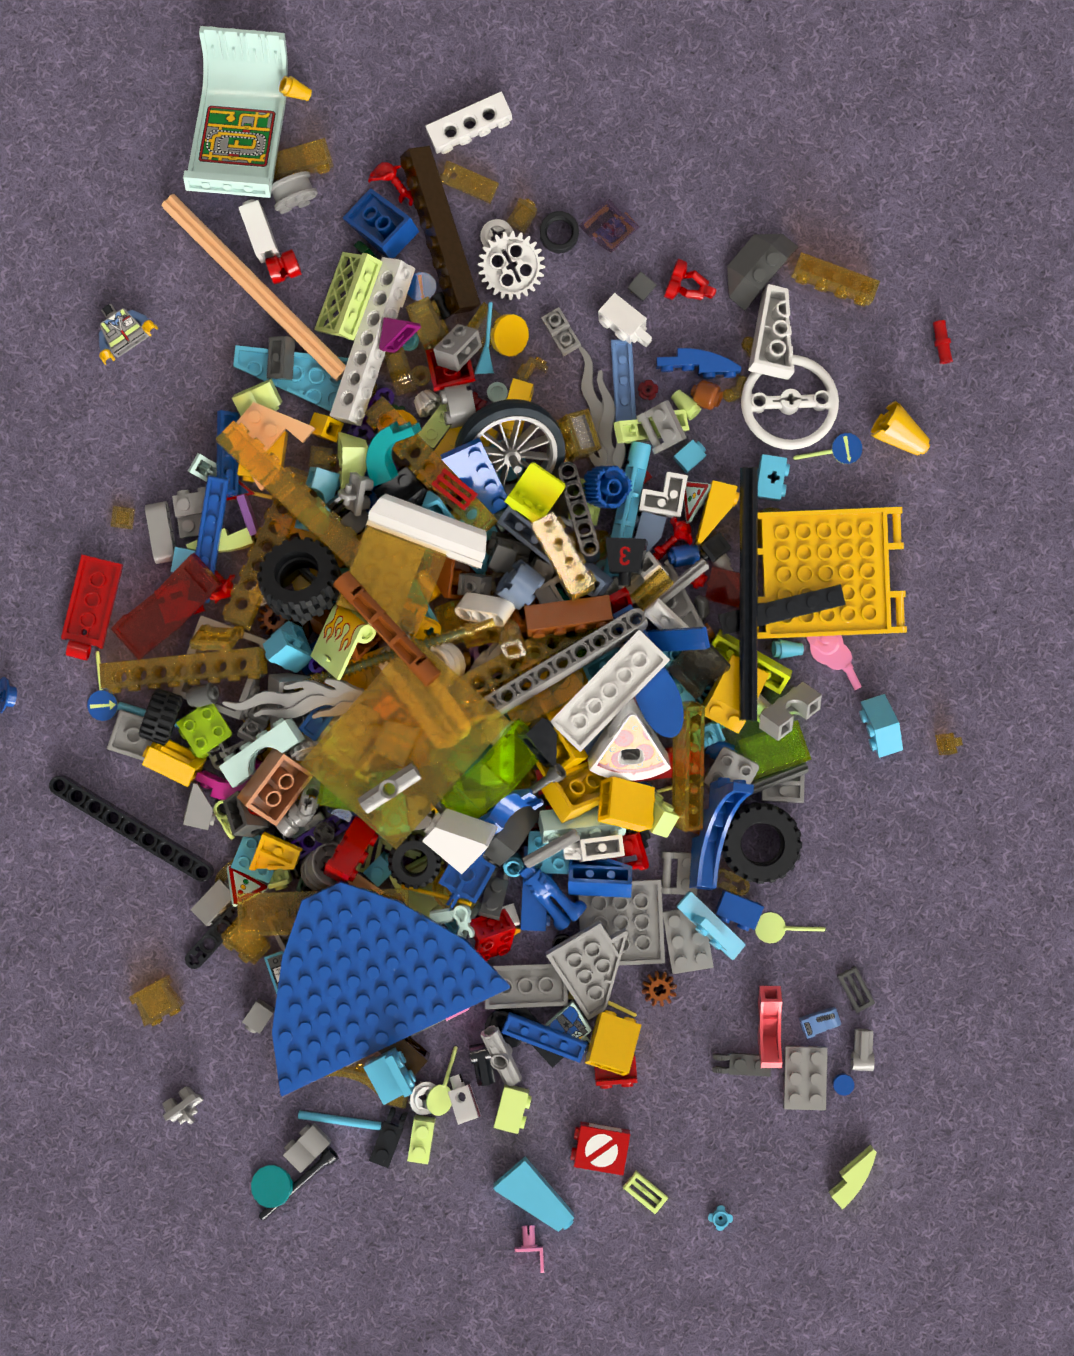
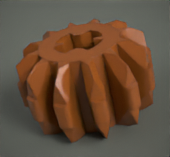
M265 604L267 612L262 609L259 611L264 615V618L259 617L257 619L260 622L264 621L260 629L267 628L266 635H270L272 631L274 633L287 621H293V618L286 620L281 615H277L280 617V621L273 625L274 622L271 621V618L275 616V613L269 608L268 604Z
M655 971V978L648 974L647 978L650 982H642L648 988H643L641 991L642 994H648L645 997L646 1001L652 999V1006H655L657 1001H659L660 1006L663 1007V1000L666 999L670 1004L672 1001L668 996H676L672 989H676L677 985L674 983L670 984L674 978L670 976L666 979L667 973L663 971L661 977H659L658 971ZM662 984L664 991L656 993L654 987H659Z

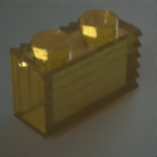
M239 916L221 934L222 944L230 951L236 950L239 953V958L245 963L250 961L255 965L271 947L267 938Z

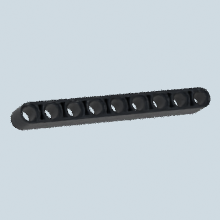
M56 776L50 780L49 789L53 794L193 879L204 882L213 876L214 867L210 862L68 776ZM59 780H62L65 783V788L63 789V791L57 788V782ZM77 790L83 794L80 802L75 799L74 794ZM94 801L99 802L101 805L99 812H95L92 808ZM112 812L118 814L119 819L117 823L112 822L110 819ZM129 823H134L136 826L134 834L128 831ZM148 833L154 837L152 845L148 844L145 840ZM165 844L171 846V855L164 853L163 847ZM183 855L188 856L190 859L188 866H184L181 863ZM200 866L207 868L208 874L206 877L199 874Z

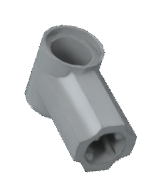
M854 1029V1051L851 1053V1059H853L851 1060V1070H874L873 1030Z

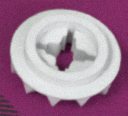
M491 220L481 230V242L484 247L489 248L488 240H492L494 237L493 231L497 234L504 231L507 237H510V233L513 230L504 220Z
M420 1081V1084L414 1087L408 1102L414 1112L419 1115L430 1114L426 1106V1100H423L422 1103V1100L418 1097L424 1094L427 1096L429 1091L436 1086L429 1081Z

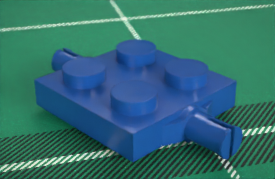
M485 851L463 874L450 864L447 866L438 882L452 893L446 905L454 909L459 897L468 899L476 904L496 868L495 865L487 862L483 857Z

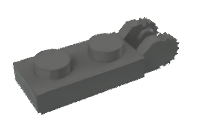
M494 863L493 865L496 868L486 885L479 915L499 920L509 883V876L504 872L503 879L496 878L495 875L498 872L499 866Z
M729 1052V1054H713V1059L729 1060V1067H712V1072L771 1077V1068H761L759 1054Z

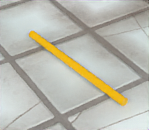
M401 885L403 889L445 900L450 898V896L420 888L413 889V887L406 888L405 885ZM458 899L457 903H461L464 905H472V902L462 899Z

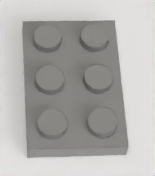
M679 909L663 911L672 974L714 968L709 938L701 935L695 929L697 926Z
M785 1045L783 1108L792 1110H826L827 1047Z

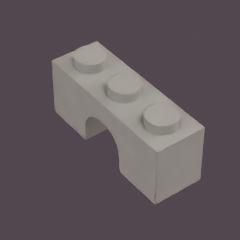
M802 682L798 686L793 687L783 697H779L771 706L761 711L759 728L779 741L792 731L794 717L792 714L800 715L807 720L820 710L822 694Z

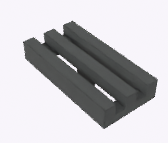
M856 966L837 975L856 1013L875 1004ZM850 974H855L869 1002L865 1003ZM846 976L861 1003L859 1007L843 979Z

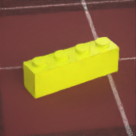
M720 629L710 647L728 662L732 654L739 657V640L730 634L722 635ZM757 651V667L769 673L764 686L781 694L791 677L792 670Z

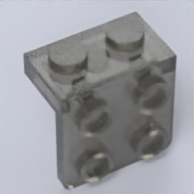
M710 643V648L684 650L675 656L667 670L683 685L688 693L697 699L702 695L708 684L727 672L731 665Z

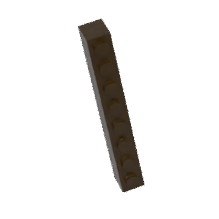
M431 147L409 148L400 156V164L402 169H404L407 186L413 197V205L417 210L420 226L426 238V245L432 256V264L439 278V286L442 288L445 296L446 307L449 309L450 315L470 312L481 305Z

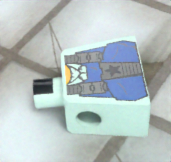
M572 999L568 1006L562 1008L545 1026L587 1041L586 1052L590 1044V1039L586 1035L591 1032V1027Z

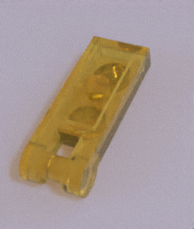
M450 161L445 162V170L443 174H440L442 184L451 186L491 204L499 183ZM452 172L457 173L455 179L450 178Z

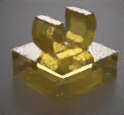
M953 733L935 735L939 755L957 753L956 746L963 745L962 738L954 737Z

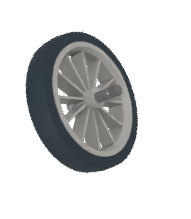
M521 399L497 401L478 410L461 428L454 447L457 448L481 436L497 446V448L485 446L484 448L487 454L491 455L489 458L496 473L503 467L500 481L507 495L511 493L517 484L516 482L505 485L509 467H512L519 481L518 473L522 470L520 464L526 469L530 465L522 458L543 460L540 467L556 478L559 475V466L564 463L565 442L558 423L541 406ZM515 420L511 437L506 439L501 423ZM521 420L532 423L517 439ZM499 424L504 440L499 442L486 431ZM538 428L545 433L544 436L526 442ZM547 443L546 453L528 451Z

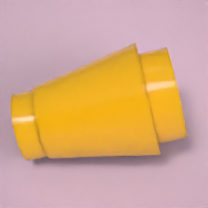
M284 76L279 85V92L283 93V96L308 101L312 94L310 88L292 76Z

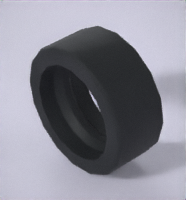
M554 211L542 220L540 240L549 251L565 253L576 245L579 238V225L571 214L564 211ZM562 220L570 225L572 234L570 239L564 244H555L547 236L548 226L554 221Z

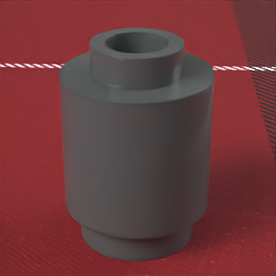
M212 683L192 687L186 692L188 704L196 708L214 704L219 697V690Z

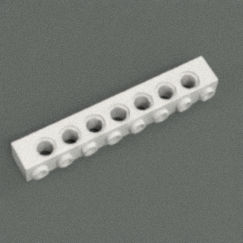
M385 257L381 259L383 263L358 328L330 413L331 417L341 422L361 426L365 417V412L386 352L381 351L379 348L384 317L397 319L413 270L411 266L402 260Z

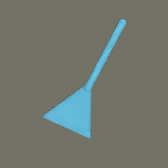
M492 302L488 303L486 341L474 374L494 373L489 352Z

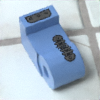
M836 1007L799 1017L803 1033L807 1039L842 1024Z

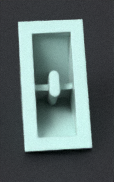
M197 453L188 472L207 482L208 475L217 477V464Z

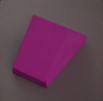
M384 317L379 345L380 350L396 353L421 328L420 323Z

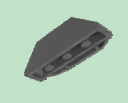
M754 234L727 266L729 298L745 311L796 251L798 246L784 234Z

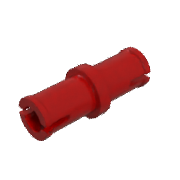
M946 320L935 321L932 323L936 339L934 345L938 350L940 364L953 362L950 349L951 338H948Z

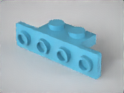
M689 891L678 903L677 908L697 926L695 929L704 937L707 936L710 939L709 943L716 949L723 951L730 959L734 960L745 947V943L692 892Z

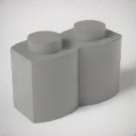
M315 1123L311 1126L307 1124L299 1132L301 1136L296 1141L292 1139L284 1147L286 1151L283 1156L300 1173L332 1141Z

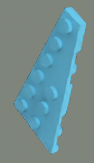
M236 345L233 366L263 381L269 380L267 379L268 349ZM294 352L293 379H272L276 387L330 412L341 380L336 381L310 354ZM338 357L345 365L347 364L348 358Z

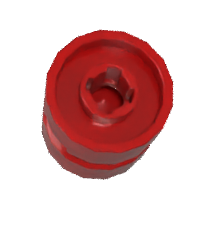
M293 249L282 252L281 257L274 255L265 259L274 285L284 282L286 277L292 279L302 275Z

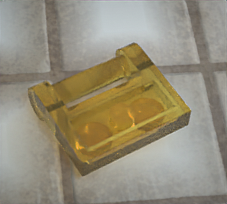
M201 625L190 640L191 649L231 651L238 639L243 638L244 628L243 626L222 628Z

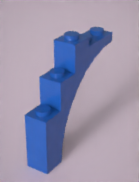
M720 777L718 780L710 783L709 807L701 811L700 835L692 838L689 888L702 890L717 888L720 856L728 827L740 804L753 794L754 785L746 784L745 780H733V782H730V778Z

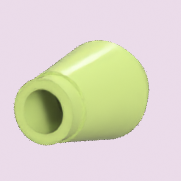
M681 390L676 391L672 395L671 399L677 408L685 410L689 420H692L700 413L701 408L697 405L698 403Z

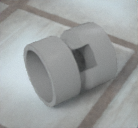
M296 799L276 826L287 838H291L300 830L299 826L304 827L313 820L312 818L311 820L304 821L297 816L299 799Z

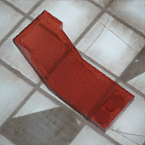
M193 553L151 596L128 614L123 615L111 630L134 656L140 660L185 624L211 597V594L216 592L222 583L203 561Z

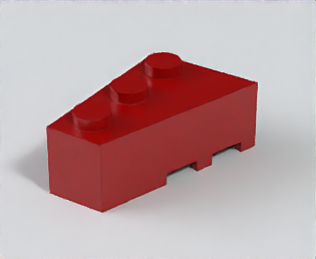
M356 815L344 834L342 841L337 845L332 858L327 861L324 875L337 882H353L359 872L356 870L358 864H364L369 855L366 852L369 845L374 846L379 837L376 834L378 831L377 826Z

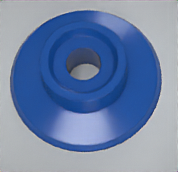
M6 677L0 679V713L5 710L6 706L13 707L17 699V688L9 686V681Z

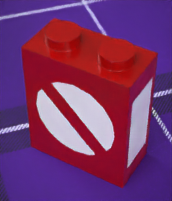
M580 1121V1127H576L574 1133L577 1145L576 1148L572 1147L570 1160H574V1167L623 1176L630 1140V1130Z

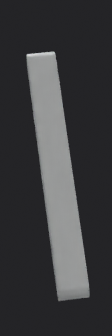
M635 608L626 612L480 700L478 705L479 711L487 719L494 720L631 639L638 630L643 632L648 626V620L644 612ZM635 617H642V621L639 624H632V620ZM616 628H624L621 635H614ZM598 639H605V643L602 646H595ZM580 650H587L584 657H577V653ZM563 660H567L568 665L565 668L560 669L559 663ZM549 671L550 675L547 679H540L543 672ZM531 682L530 689L523 691V684ZM508 693H513L512 699L505 702L504 696ZM489 704H494L493 711L487 713L485 711L486 707Z

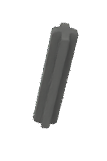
M802 762L751 782L754 785L753 794L808 773L807 764Z

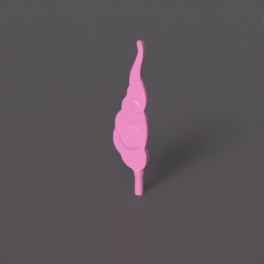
M842 635L806 637L810 644L811 655L817 662L827 665L833 670L842 669L846 672L854 690L862 687L853 670L854 667L851 663L852 654L848 647L844 645Z

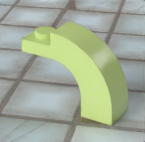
M674 410L683 431H688L689 425L686 411ZM652 417L648 418L657 437L662 438ZM637 419L613 423L617 443L631 444V442L649 441L641 422H638Z

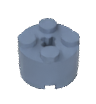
M521 559L512 565L515 568L514 570L504 574L496 588L498 591L496 594L513 603L515 609L518 610L524 604L530 605L535 598L533 593L545 581V578Z

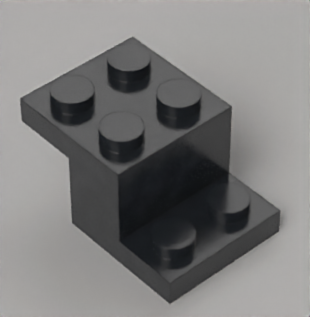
M406 465L397 470L399 475L394 479L379 484L372 489L378 499L384 494H388L421 507L427 493L425 487L417 481Z

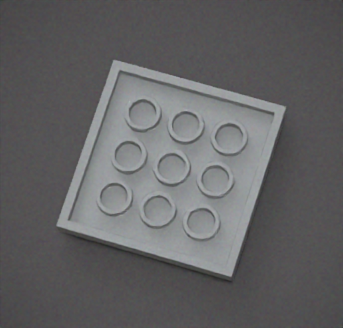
M661 879L632 880L631 898L578 895V901L581 900L587 905L586 910L579 917L580 931L599 920L609 936L623 928L627 929L628 935L619 965L665 963Z

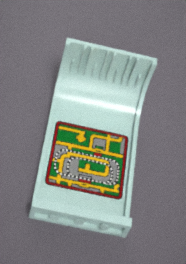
M200 26L199 35L203 51V87L188 171L184 170L185 188L187 191L270 198L286 104V96L279 92L282 78L284 76L288 77L285 33Z

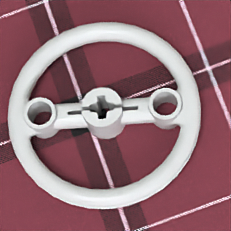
M799 355L792 356L793 365L804 367L816 374L825 385L827 391L820 390L813 395H801L795 389H787L781 396H766L760 392L752 394L753 386L762 374L751 372L744 384L741 395L742 414L750 430L763 442L781 449H801L818 442L831 429L839 409L838 391L829 373L815 361ZM821 397L826 401V403L820 404L817 402L816 398ZM754 400H761L764 405L757 406L754 404ZM798 408H814L817 411L828 410L827 417L819 429L807 437L793 440L782 439L769 434L758 424L753 415V412L762 413L765 409H779L786 415L794 414Z

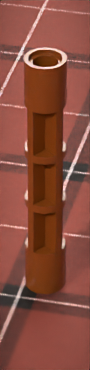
M350 571L343 573L334 582L333 586L353 605L388 646L394 650L425 687L429 686L441 675L442 672L369 595Z

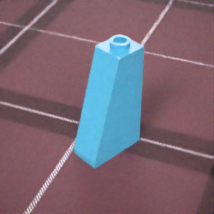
M526 1157L522 1158L493 1185V1189L558 1232L562 1228L566 1230L574 1222V1212Z

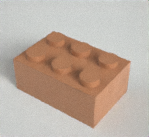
M273 748L238 794L237 798L246 807L277 826L313 778L314 774L294 759H291L287 754Z

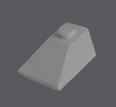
M194 780L183 818V825L208 830L209 825H214L216 814L212 813V805L198 781Z

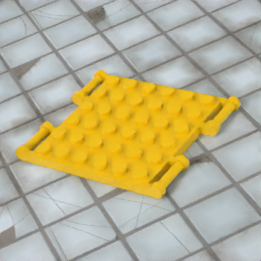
M902 507L758 513V519H761L762 548H758V555H762L764 597H758V603H767L841 584L846 605L766 624L765 632H759L758 626L757 639L906 633L907 626H905L904 597H906V591H890L889 550L904 549V543L901 541ZM887 514H892L893 543H888ZM895 597L896 627H891L890 598Z

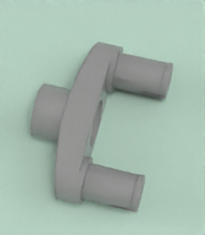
M321 759L316 761L315 768L311 772L314 776L304 788L299 802L297 816L304 821L313 818L320 805L326 786L329 765L327 761H324V764H322L323 760ZM308 795H313L316 797V799H314L313 797L309 798Z

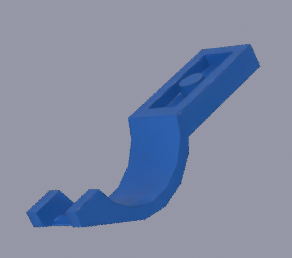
M531 789L513 790L498 799L490 811L478 819L496 825L498 829L495 834L504 829L510 816L517 810L525 806H531L536 810L544 805V801L538 799Z

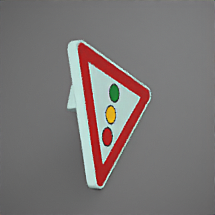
M687 481L684 495L686 522L690 523L698 509L706 504L704 499L711 489V484Z
M228 865L227 874L233 906H238L268 889V885Z

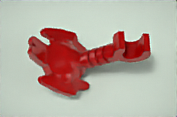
M388 162L378 164L371 172L368 182L391 180V183L394 184L400 193L399 202L402 203L405 197L409 199V206H412L413 197L411 191L407 190L404 184L401 183V180L396 177V169L401 168V165H392Z
M675 516L670 520L674 528V535L665 544L654 549L655 553L652 555L658 561L665 556L669 548L675 545L678 540H685L687 544H692V528L688 522H678Z
M215 569L214 580L218 583L217 592L211 594L209 599L215 600L214 603L216 604L219 600L234 595L235 586L232 580L235 578V575L230 574L228 579H224Z

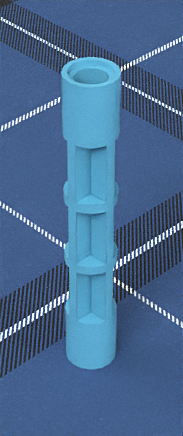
M631 442L627 460L629 464L626 465L625 476L632 480L630 483L632 491H630L629 495H626L627 499L624 500V503L617 508L611 538H632L652 447L649 444ZM606 557L603 572L619 577V574H611L609 572L608 557Z

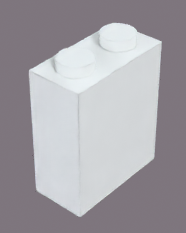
M251 199L245 201L238 208L256 256L261 263H264L266 258L274 255L281 257L265 211L259 200Z

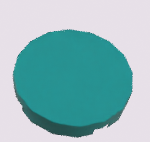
M267 1165L260 1168L254 1174L251 1182V1192L254 1199L266 1208H275L284 1204L293 1190L290 1174L278 1165Z

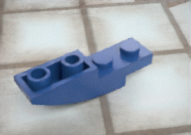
M677 348L676 357H657L656 369H661V372H673V368H682V371H694V367H698V376L703 375V379H713L715 375H724V378H734L736 374L741 372V366L732 360L699 349Z

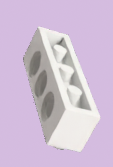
M501 91L425 127L436 153L446 154L453 150V146L458 144L466 145L475 136L483 137L488 135L491 129L495 127L503 128L509 125V121L512 120V113ZM486 113L494 114V118L491 120H486L483 116ZM468 121L475 123V126L471 129L466 128L464 125ZM448 130L457 132L454 137H447L445 135Z

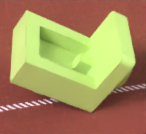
M276 869L268 884V888H275L276 891L287 888V884L292 881L290 870Z

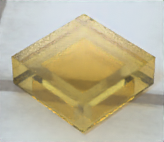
M113 506L111 527L133 530L135 509Z

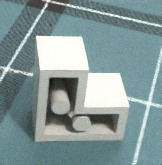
M667 472L663 492L642 489L638 512L644 511L671 518L675 516L679 519L681 517L688 475Z

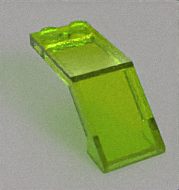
M519 718L504 730L502 736L486 755L442 791L437 799L447 809L478 819L511 793L538 761L535 755L518 737L527 726Z

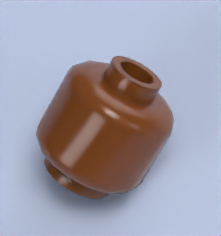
M701 380L698 385H694L690 394L693 397V401L698 403L699 407L707 410H713L715 407H718L723 398L720 386L706 380Z

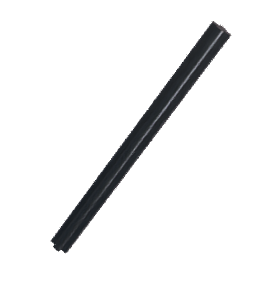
M742 467L740 468L739 721H757L758 468Z

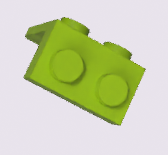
M215 704L199 707L176 722L180 735L184 740L188 741L190 751L198 758L205 759L211 755L210 750L232 736L231 729Z

